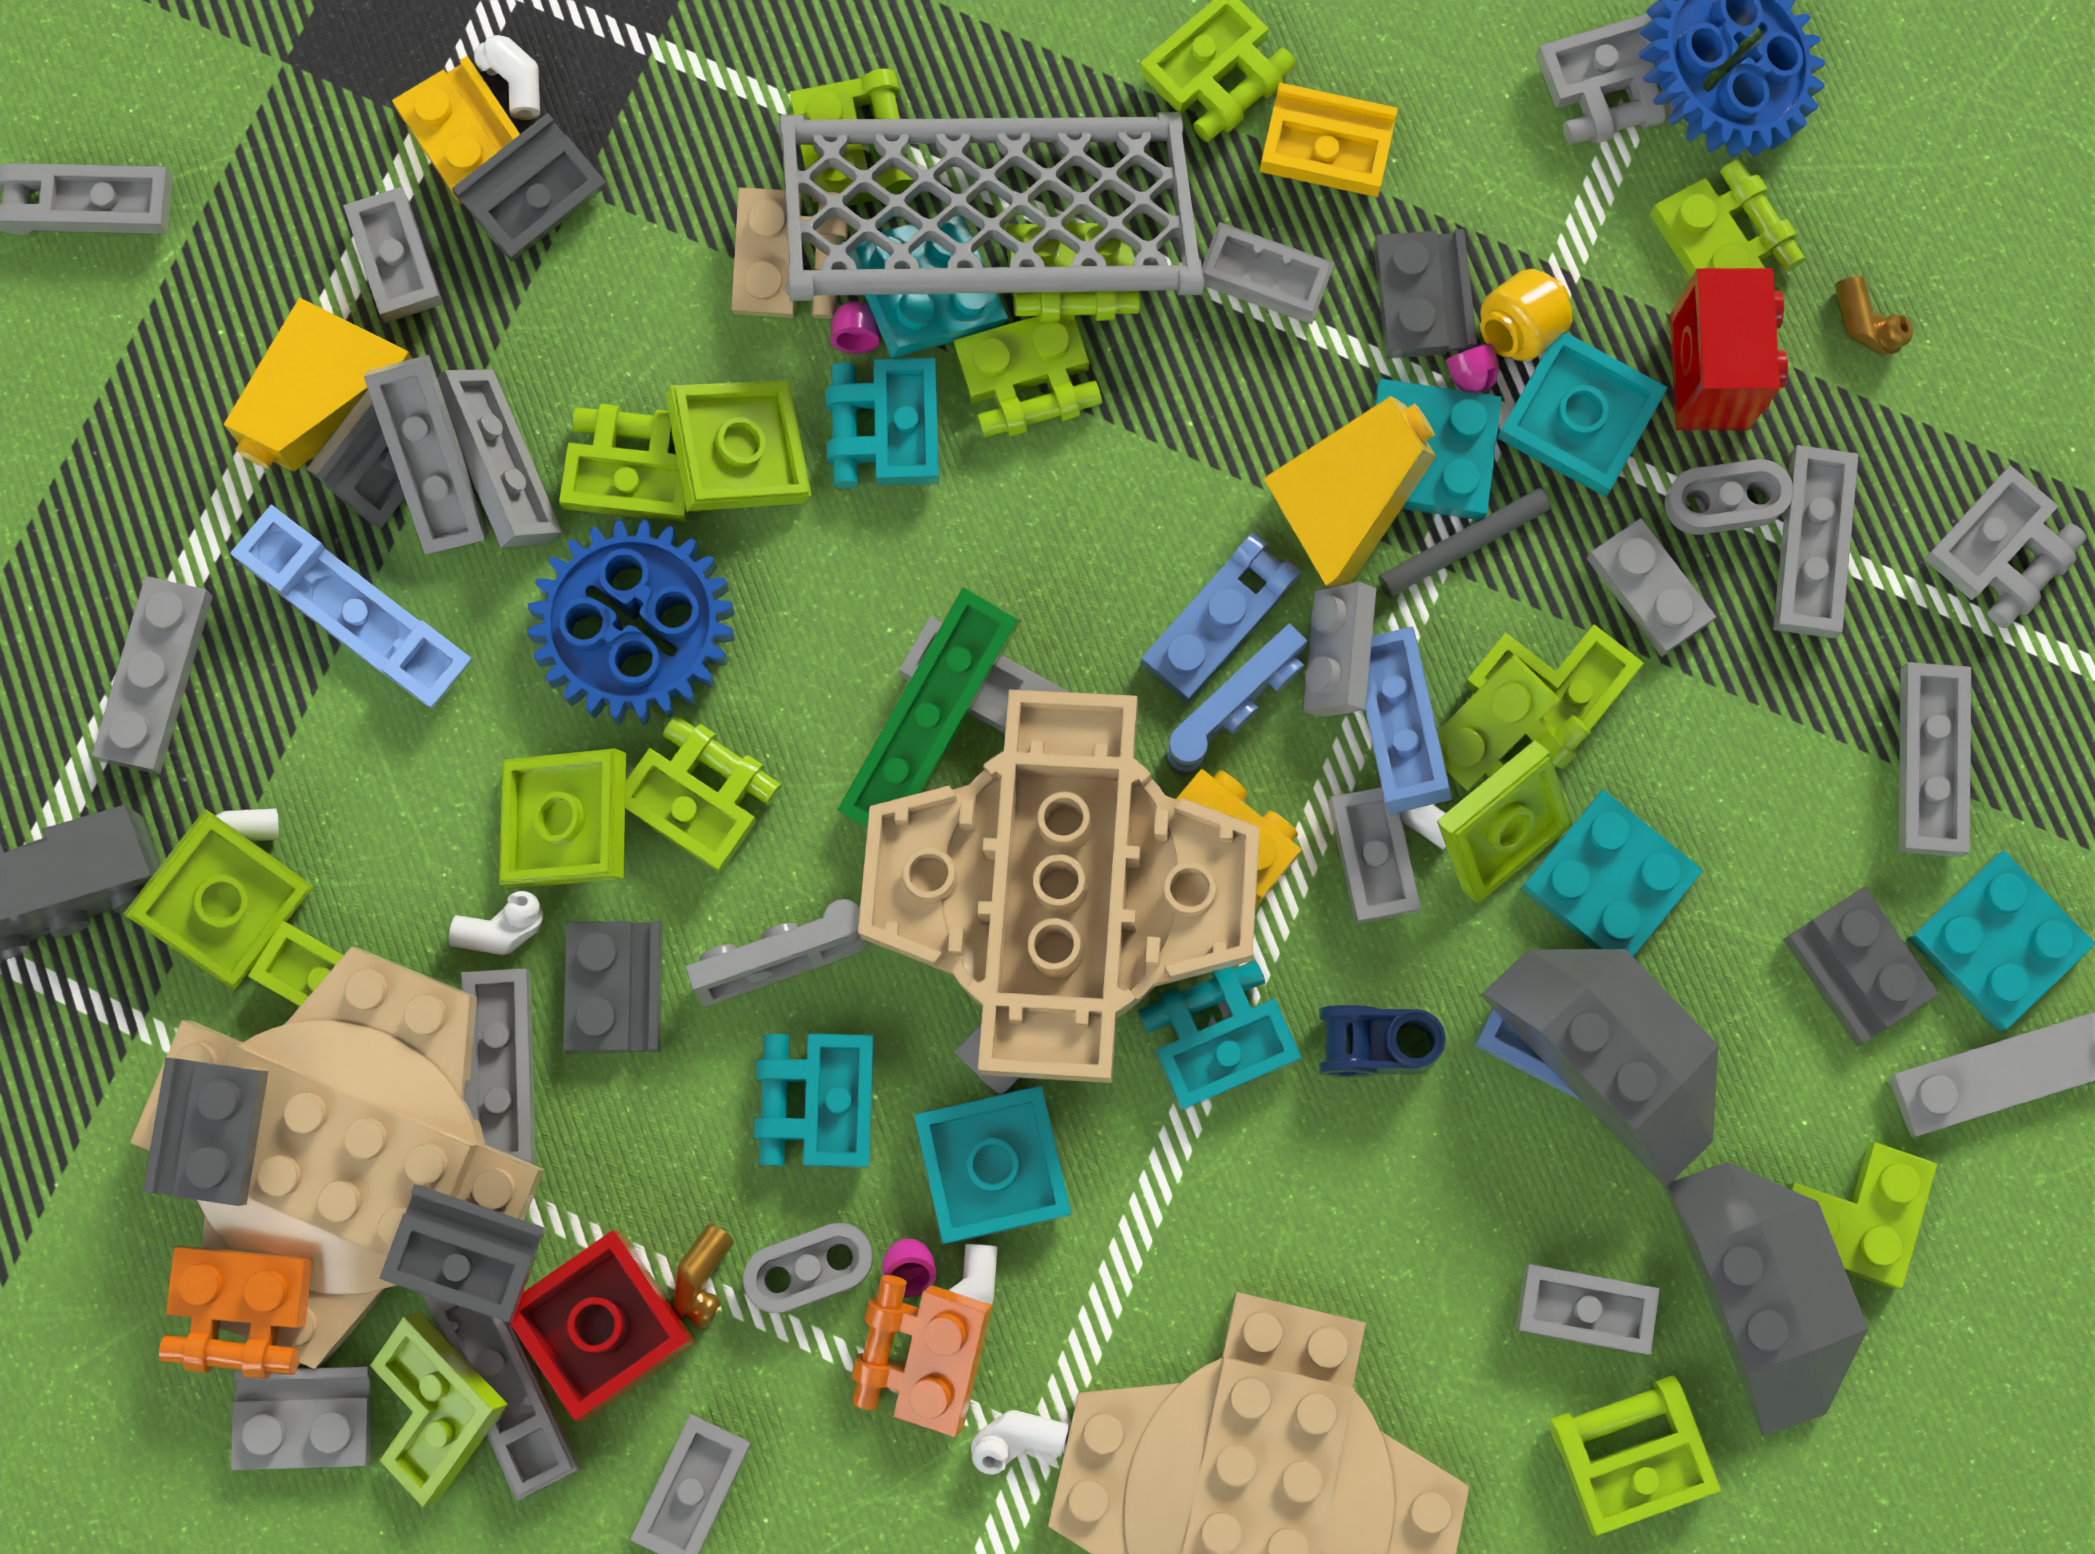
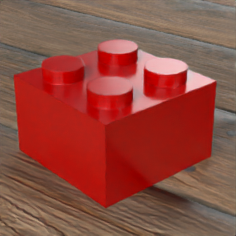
M1697 268L1670 313L1676 430H1750L1762 412L1769 408L1771 400L1780 388L1785 387L1788 376V358L1785 350H1778L1777 329L1781 328L1784 318V297L1782 291H1774L1773 268Z
M614 1229L524 1291L513 1323H510L575 1422L588 1421L697 1344L626 1236Z

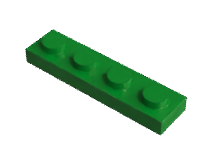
M964 587L961 589L837 811L868 828L870 806L925 792L1018 628L1021 619Z

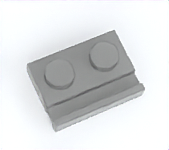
M371 1367L297 1369L294 1375L271 1373L267 1379L244 1377L242 1370L234 1371L233 1381H236V1400L233 1401L231 1470L371 1466L373 1408L371 1377H373V1369Z

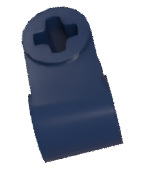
M1335 1005L1319 1008V1019L1326 1022V1060L1319 1063V1074L1367 1077L1377 1074H1421L1431 1068L1444 1051L1446 1042L1444 1027L1438 1018L1428 1011L1419 1009H1377L1360 1005ZM1410 1026L1420 1028L1430 1039V1053L1425 1057L1417 1059L1406 1056L1397 1046V1032ZM1346 1028L1350 1030V1055L1347 1054Z

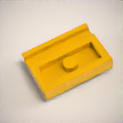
M468 56L460 59L461 65L446 73L445 70H442L392 100L397 112L459 205L462 202L455 197L452 188L520 135Z
M1279 82L1259 172L1378 197L1398 108Z

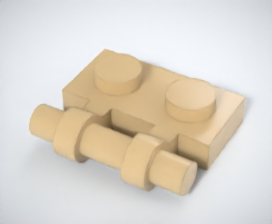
M739 187L731 311L733 314L795 318L796 301H789V295L785 290L788 282L789 268L785 190ZM827 192L830 195L840 194L837 192ZM799 193L800 220H809L813 216H801L802 194ZM821 203L818 204V212L825 207ZM832 217L815 231L830 243L841 245V240L847 239L848 224L841 218ZM816 248L814 270H822L823 261L828 257L818 248ZM837 295L814 296L812 301V317L832 319L837 310Z

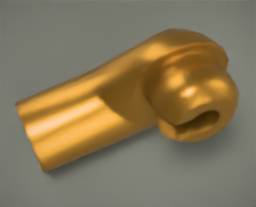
M1853 276L1840 280L1835 284L1843 325L1848 337L1879 355L1898 353L1901 347L1909 344L1913 337L1912 324L1903 315L1897 316L1892 314L1885 317L1874 311L1865 277Z
M706 1225L677 1267L673 1308L682 1321L687 1318L698 1328L707 1327L720 1309L719 1297L707 1292L705 1289L709 1277L734 1244L731 1236L716 1225Z

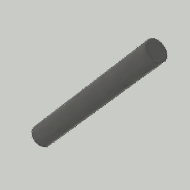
M1537 488L1380 574L1378 579L1382 589L1387 596L1392 597L1551 509L1547 495L1542 489Z

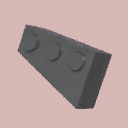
M122 805L42 828L43 838L5 853L0 842V961L23 954L29 949L27 942L50 933L52 937H64L80 932L90 926L89 918L113 909L114 913H124L161 866L144 817L128 806Z

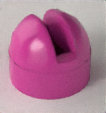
M850 301L837 308L832 317L830 342L834 348L849 354H863L871 352L879 346L880 330L867 303Z
M1493 344L1478 346L1445 360L1451 379L1462 391L1473 393L1488 391L1497 381L1499 362Z
M903 1238L892 1243L885 1251L882 1261V1274L893 1275L906 1280L907 1285L903 1298L917 1297L935 1283L936 1270L934 1258L924 1243L916 1239Z

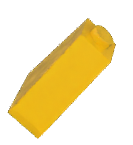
M299 298L223 425L239 443L235 450L244 458L266 469H269L272 463L275 462L294 472L322 450L366 393L368 388L364 375L368 370L413 358L409 351Z
M1390 396L1263 478L1327 586L1336 587L1352 583L1436 458L1427 440L1435 436V433L1416 404L1407 408L1404 403Z

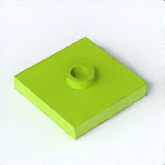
M789 380L671 385L665 397L687 511L805 504L812 495Z
M1536 740L1437 820L1462 891L1475 903L1483 901L1572 825L1551 754Z
M613 748L503 760L500 886L513 889L624 879L625 752Z
M204 809L124 914L234 991L259 959L281 921H288L314 886L210 811Z

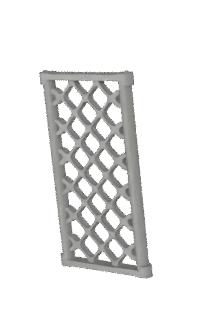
M1157 112L1156 117L804 120L803 115H780L777 131L780 134L781 150H783L789 257L788 282L785 290L789 295V301H813L814 296L1158 290H1176L1177 295H1202L1205 279L1198 255L1182 137L1183 121L1180 112ZM1090 142H1116L1118 149L1126 156L1114 167L1105 168L1085 153L1089 149ZM1150 142H1166L1169 167H1164L1146 154ZM969 143H996L998 151L1005 157L994 167L983 169L964 155L968 151ZM1030 143H1056L1058 150L1065 157L1054 167L1046 169L1025 154L1029 149ZM847 144H874L875 150L883 158L870 169L859 170L842 158L847 150ZM908 144H935L937 151L944 158L932 168L923 170L907 160L903 155L908 150ZM796 145H813L814 151L821 159L809 169L798 171ZM1138 165L1159 180L1147 191L1139 192L1118 177L1129 167ZM1017 166L1038 181L1024 193H1016L998 181L997 178L1010 167ZM1071 166H1080L1097 178L1098 181L1086 192L1080 193L1060 181L1058 177ZM958 167L974 178L976 182L965 192L955 194L937 182L936 179L947 169ZM835 168L854 182L840 194L830 195L812 181L826 169ZM898 168L916 182L903 193L895 195L888 192L874 180L887 169ZM1109 189L1118 193L1132 205L1121 215L1112 217L1092 204L1091 201L1102 191ZM1165 189H1172L1176 216L1168 214L1152 202ZM1051 190L1071 205L1059 216L1048 217L1031 205L1030 202L1041 192ZM927 191L945 202L948 207L935 218L927 219L907 206V204L919 193ZM991 191L1010 206L997 217L988 218L968 203L981 192ZM867 192L885 204L886 207L872 219L866 220L860 218L844 205L857 194ZM799 193L810 195L825 207L811 219L800 220ZM1143 213L1164 226L1165 229L1155 239L1145 241L1124 227V225L1137 214ZM1084 214L1102 226L1104 230L1093 240L1084 242L1064 229L1063 226L1074 216ZM1024 215L1043 230L1031 241L1024 243L1015 239L1004 231L1002 227L1014 216ZM899 216L920 231L906 243L896 244L879 232L878 229L890 218ZM963 216L979 227L981 231L969 242L958 243L941 231L940 228L952 217ZM838 217L856 229L857 232L843 244L834 245L815 230L829 218ZM1117 238L1134 249L1138 254L1134 259L1133 266H1106L1105 259L1096 251L1109 239ZM1171 238H1179L1182 265H1168L1165 256L1158 251ZM1056 239L1073 250L1076 256L1073 258L1072 266L1044 267L1043 260L1035 251L1046 241ZM996 240L1015 255L1010 261V267L982 268L981 261L973 252L986 241ZM869 241L888 253L890 257L885 263V269H857L855 262L848 255L861 243ZM925 241H934L953 256L949 259L947 268L920 269L918 261L911 253ZM803 242L811 243L828 256L823 261L822 270H803Z

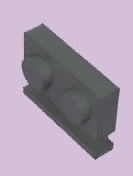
M547 113L455 185L452 190L455 197L465 205L472 217L512 263L606 188V181L571 139L558 128L550 114Z
M1455 229L1454 233L1437 234V231L1376 235L1373 246L1385 359L1446 355L1447 351H1467L1477 346L1464 229Z
M367 390L306 470L325 483L328 489L369 523L382 528L405 496L369 391Z
M1866 887L1853 893L1783 939L1856 1046L1864 1044L1884 1029L1939 995L1933 983Z
M631 921L566 922L563 1051L566 1053H661L663 924L660 921H650V923H632Z
M165 1057L143 1192L166 1194L173 1197L234 1206L247 1205L269 1071Z
M414 1184L411 1200L406 1213H403L379 1279L513 1323L536 1259L537 1249L547 1228Z

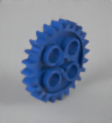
M1657 0L1647 8L1646 13L1652 20L1640 29L1639 34L1651 43L1638 54L1639 58L1654 63V69L1647 73L1643 80L1647 83L1660 84L1662 91L1654 98L1653 102L1655 105L1670 102L1674 108L1668 119L1670 125L1676 124L1682 119L1689 123L1686 137L1688 141L1691 142L1697 136L1704 133L1706 134V144L1709 152H1714L1726 143L1730 157H1736L1746 149L1753 157L1768 147L1772 150L1777 148L1807 125L1805 117L1817 110L1819 106L1812 96L1824 89L1825 85L1812 74L1825 66V60L1810 55L1809 49L1821 40L1819 36L1804 34L1802 27L1807 24L1811 17L1809 13L1794 16L1790 9L1795 0ZM1757 27L1760 28L1762 32L1761 37L1727 68L1726 74L1716 80L1707 91L1704 90L1703 82L1730 58L1737 51L1738 45L1751 36Z
M618 520L614 527V538L605 540L602 533L594 526L590 528L592 546L585 549L578 542L570 539L567 543L574 557L567 563L551 556L548 560L557 575L555 581L538 578L535 581L539 591L547 597V601H536L528 604V609L532 616L544 621V623L527 629L532 642L546 644L533 654L534 659L539 667L554 665L545 677L552 688L560 687L569 682L563 697L570 706L575 705L587 696L586 711L594 719L602 712L606 705L610 706L611 716L615 724L621 725L628 708L635 709L642 724H648L650 706L659 705L663 713L668 718L673 717L672 698L679 695L684 701L693 706L697 703L691 688L695 681L708 687L715 685L711 673L706 668L709 663L727 665L728 663L726 653L716 646V643L731 642L735 639L733 629L723 623H719V621L729 619L735 615L732 602L717 600L729 591L725 577L709 579L717 569L712 556L704 557L694 562L699 548L693 538L684 542L677 549V536L673 527L668 526L657 540L653 538L652 529L647 520L641 522L636 536H629L623 522ZM631 568L642 572L639 584L633 589L622 591L612 588V581L621 570ZM591 588L599 590L629 618L636 619L641 615L649 633L657 639L659 638L661 641L674 646L677 649V653L674 656L666 655L634 626L628 625L623 629L615 612L601 602L588 597V590ZM685 605L692 609L689 621L683 626L670 628L661 624L663 613L671 606ZM591 616L603 620L599 633L593 638L581 640L572 637L574 626L582 618ZM636 653H645L653 657L651 667L643 675L628 677L621 673L622 665L629 656Z

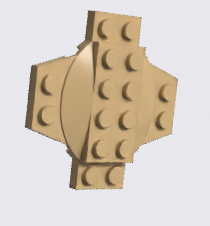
M1009 689L1004 751L983 765L985 770L970 785L953 790L949 785L870 806L858 934L861 939L954 975L967 994L983 1008L978 1072L980 1075L1112 1083L1115 1033L1118 1017L1138 1004L1155 986L1253 960L1260 827L1184 798L1178 801L1165 796L1152 779L1151 773L1134 759L1138 715L1137 696Z
M351 947L285 1025L271 1028L245 1042H241L194 1021L182 1020L166 1058H180L269 1071L247 1205L234 1206L197 1200L205 1215L202 1247L313 1258L306 1324L299 1328L279 1326L277 1346L298 1348L300 1354L299 1362L313 1369L325 1365L377 1304L378 1301L376 1299L385 1288L396 1286V1284L379 1278L403 1213H406L411 1200L414 1184L524 1220L545 1169L485 1145L480 1123L478 1120L473 1119L464 1101L465 1082L470 1081L477 997L355 947ZM164 1063L130 1143L150 1151ZM221 1320V1329L244 1339H249L251 1323Z
M1236 1292L1220 1359L1198 1369V1371L1191 1374L1182 1383L1080 1392L1077 1394L1048 1527L1091 1554H1456L1469 1486L1380 1431L1368 1407L1355 1392L1353 1383L1366 1322Z

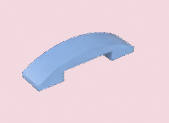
M273 505L269 506L230 552L235 559L303 614L432 710L473 661L471 657L423 620H417L331 554L320 541Z

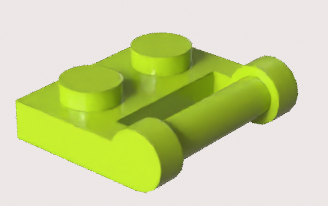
M877 69L870 71L862 78L790 92L794 115H803L804 120L857 119L855 107L868 104L873 105L875 119H900L895 98L899 94L900 88L897 74L891 69ZM847 144V150L842 158L859 170H868L863 144ZM800 145L805 170H807L821 157L814 151L813 145ZM908 152L903 155L907 160H909ZM829 168L812 182L825 192L841 193L854 181L839 170ZM889 168L874 180L888 192L895 195L903 193L916 182L898 168ZM861 192L844 206L876 201L878 199L870 193ZM811 197L814 212H818L819 202Z
M1674 1375L1654 1381V1389L1572 1418L1570 1413L1567 1412L1549 1419L1552 1437L1563 1457L1591 1535L1598 1536L1721 1491L1684 1391ZM1663 1414L1667 1418L1672 1433L1590 1462L1583 1443Z

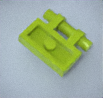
M1212 0L1140 62L1139 74L1181 114L1198 100L1207 109V112L1193 124V128L1203 141L1210 142L1222 130L1230 132L1244 120L1243 112L1260 97L1270 98L1277 92L1279 82L1283 83L1282 78L1297 66L1293 55L1285 48H1280L1269 59L1257 49L1267 40L1269 28L1241 0ZM1238 66L1246 74L1247 78L1227 93L1217 82Z
M1740 158L1733 160L1720 170L1721 176L1730 188L1729 192L1718 196L1705 177L1658 202L1649 214L1690 278H1692L1697 268H1765L1761 261L1771 255H1774L1783 271L1788 272L1799 266L1806 259L1794 241L1798 236L1797 232L1789 220H1780L1765 197L1768 193V188L1759 175L1752 176ZM1743 210L1760 234L1750 241H1747L1732 216Z
M1129 222L1124 225L1128 230H1130ZM1067 223L1063 226L1064 229L1084 242L1093 240L1104 230L1098 223ZM1008 224L1007 233L1024 243L1031 241L1043 230L1037 224ZM1117 238L1109 239L1096 251L1105 259L1106 266H1133L1134 264L1132 248ZM1056 239L1046 241L1035 251L1043 260L1044 267L1072 266L1073 258L1076 256L1073 250ZM1007 249L1008 266L1010 267V261L1015 254ZM1139 291L1014 293L1015 316H1038L1040 322H1058L1060 315H1093L1095 321L1114 320L1115 314H1138L1140 307Z
M1060 315L1058 322H1040L1038 316L953 340L955 355L971 405L995 398L997 402V409L977 414L983 438L1004 432L1007 433L1008 437L1026 433L1028 425L1055 417H1060V420L1064 422L1080 417V410L1102 404L1100 390L1095 380L1073 386L1068 377L1089 371V360L1074 315ZM1048 382L1051 393L1019 402L1016 391Z
M601 403L599 409L576 407L573 415V431L594 434L593 445L568 443L559 500L562 509L687 523L688 511L686 510L676 454H671L674 440L668 410L657 409L654 415L622 412L620 405ZM619 436L650 440L649 451L616 448Z
M1514 654L1437 732L1446 771L1468 791L1484 774L1491 777L1508 763L1503 756L1525 734L1531 740H1536L1550 752L1555 768L1564 769L1577 756L1574 749L1590 734V731L1574 715L1557 730L1543 718L1560 698Z
M675 716L665 728L663 737L680 747V749L671 761L651 748L648 749L626 780L625 811L721 874L757 823L753 815L738 806L741 800L750 793L766 805H770L778 795L782 784L763 772L765 765L749 755L742 759L716 741L717 734L704 725L699 724L695 728L682 718ZM702 762L727 778L719 792H716L691 775Z

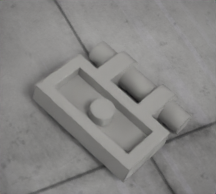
M1648 14L1539 46L1536 59L1555 108L1559 109L1579 103L1583 113L1582 117L1563 123L1564 136L1569 145L1590 140L1592 144L1605 142L1614 137V132L1640 125L1643 129L1663 124L1665 117L1670 116L1674 108L1670 102L1662 105L1654 104L1653 100L1659 94L1656 83H1647L1643 80V77L1654 69V63L1639 58L1638 54L1651 43L1639 34L1640 29L1652 20ZM1630 88L1634 101L1608 108L1604 95Z
M2010 465L1924 560L1971 600L1978 596L1988 584L1998 591L2000 599L1988 611V616L1996 625L2008 628L2019 614H2029L2040 602L2041 595L2039 592L2054 575H2064L2077 559L2075 552L2086 541L2087 536L2081 528L2071 523L2066 524L2057 535L2043 523L2057 509L2058 505ZM2025 545L2033 552L2035 560L2020 574L2008 562Z

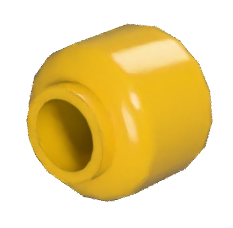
M1525 269L1516 273L1484 298L1480 309V328L1484 341L1487 344H1493L1496 354L1517 361H1530L1536 358L1564 332L1568 333L1573 321L1572 305L1566 287L1556 278L1536 269Z

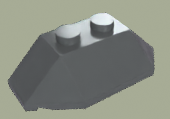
M1626 949L1527 950L1481 994L1483 999L1663 1187L1668 1186L1713 1142L1719 1045Z
M1729 1162L1672 1181L1666 1186V1190L1761 1436L1826 1415L1868 1331V1326L1819 1202Z

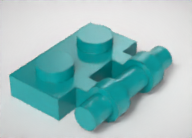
M936 358L873 359L874 383H856V366L852 363L842 362L833 364L831 366V386L825 390L826 409L832 412V439L826 443L828 464L833 465V485L837 488H853L858 486V465L863 462H876L877 486L939 484ZM862 409H875V436L857 437L858 411Z
M1256 960L1234 969L1228 967L1212 971L1211 979L1181 992L1177 987L1171 988L1158 994L1159 1001L1137 1010L1147 1034L1170 1024L1176 1035V1041L1156 1049L1155 1054L1181 1112L1298 1062L1302 1058L1276 999L1274 998L1251 1008L1244 992L1265 984L1264 975ZM1223 1002L1230 1018L1198 1031L1191 1015Z
M765 1034L763 1040V1059L756 1061L755 1077L756 1081L762 1082L760 1118L754 1119L753 1139L759 1140L758 1166L784 1167L786 1141H804V1167L870 1168L874 1036L808 1034L807 1060L789 1059V1035ZM806 1082L805 1119L786 1118L788 1083Z

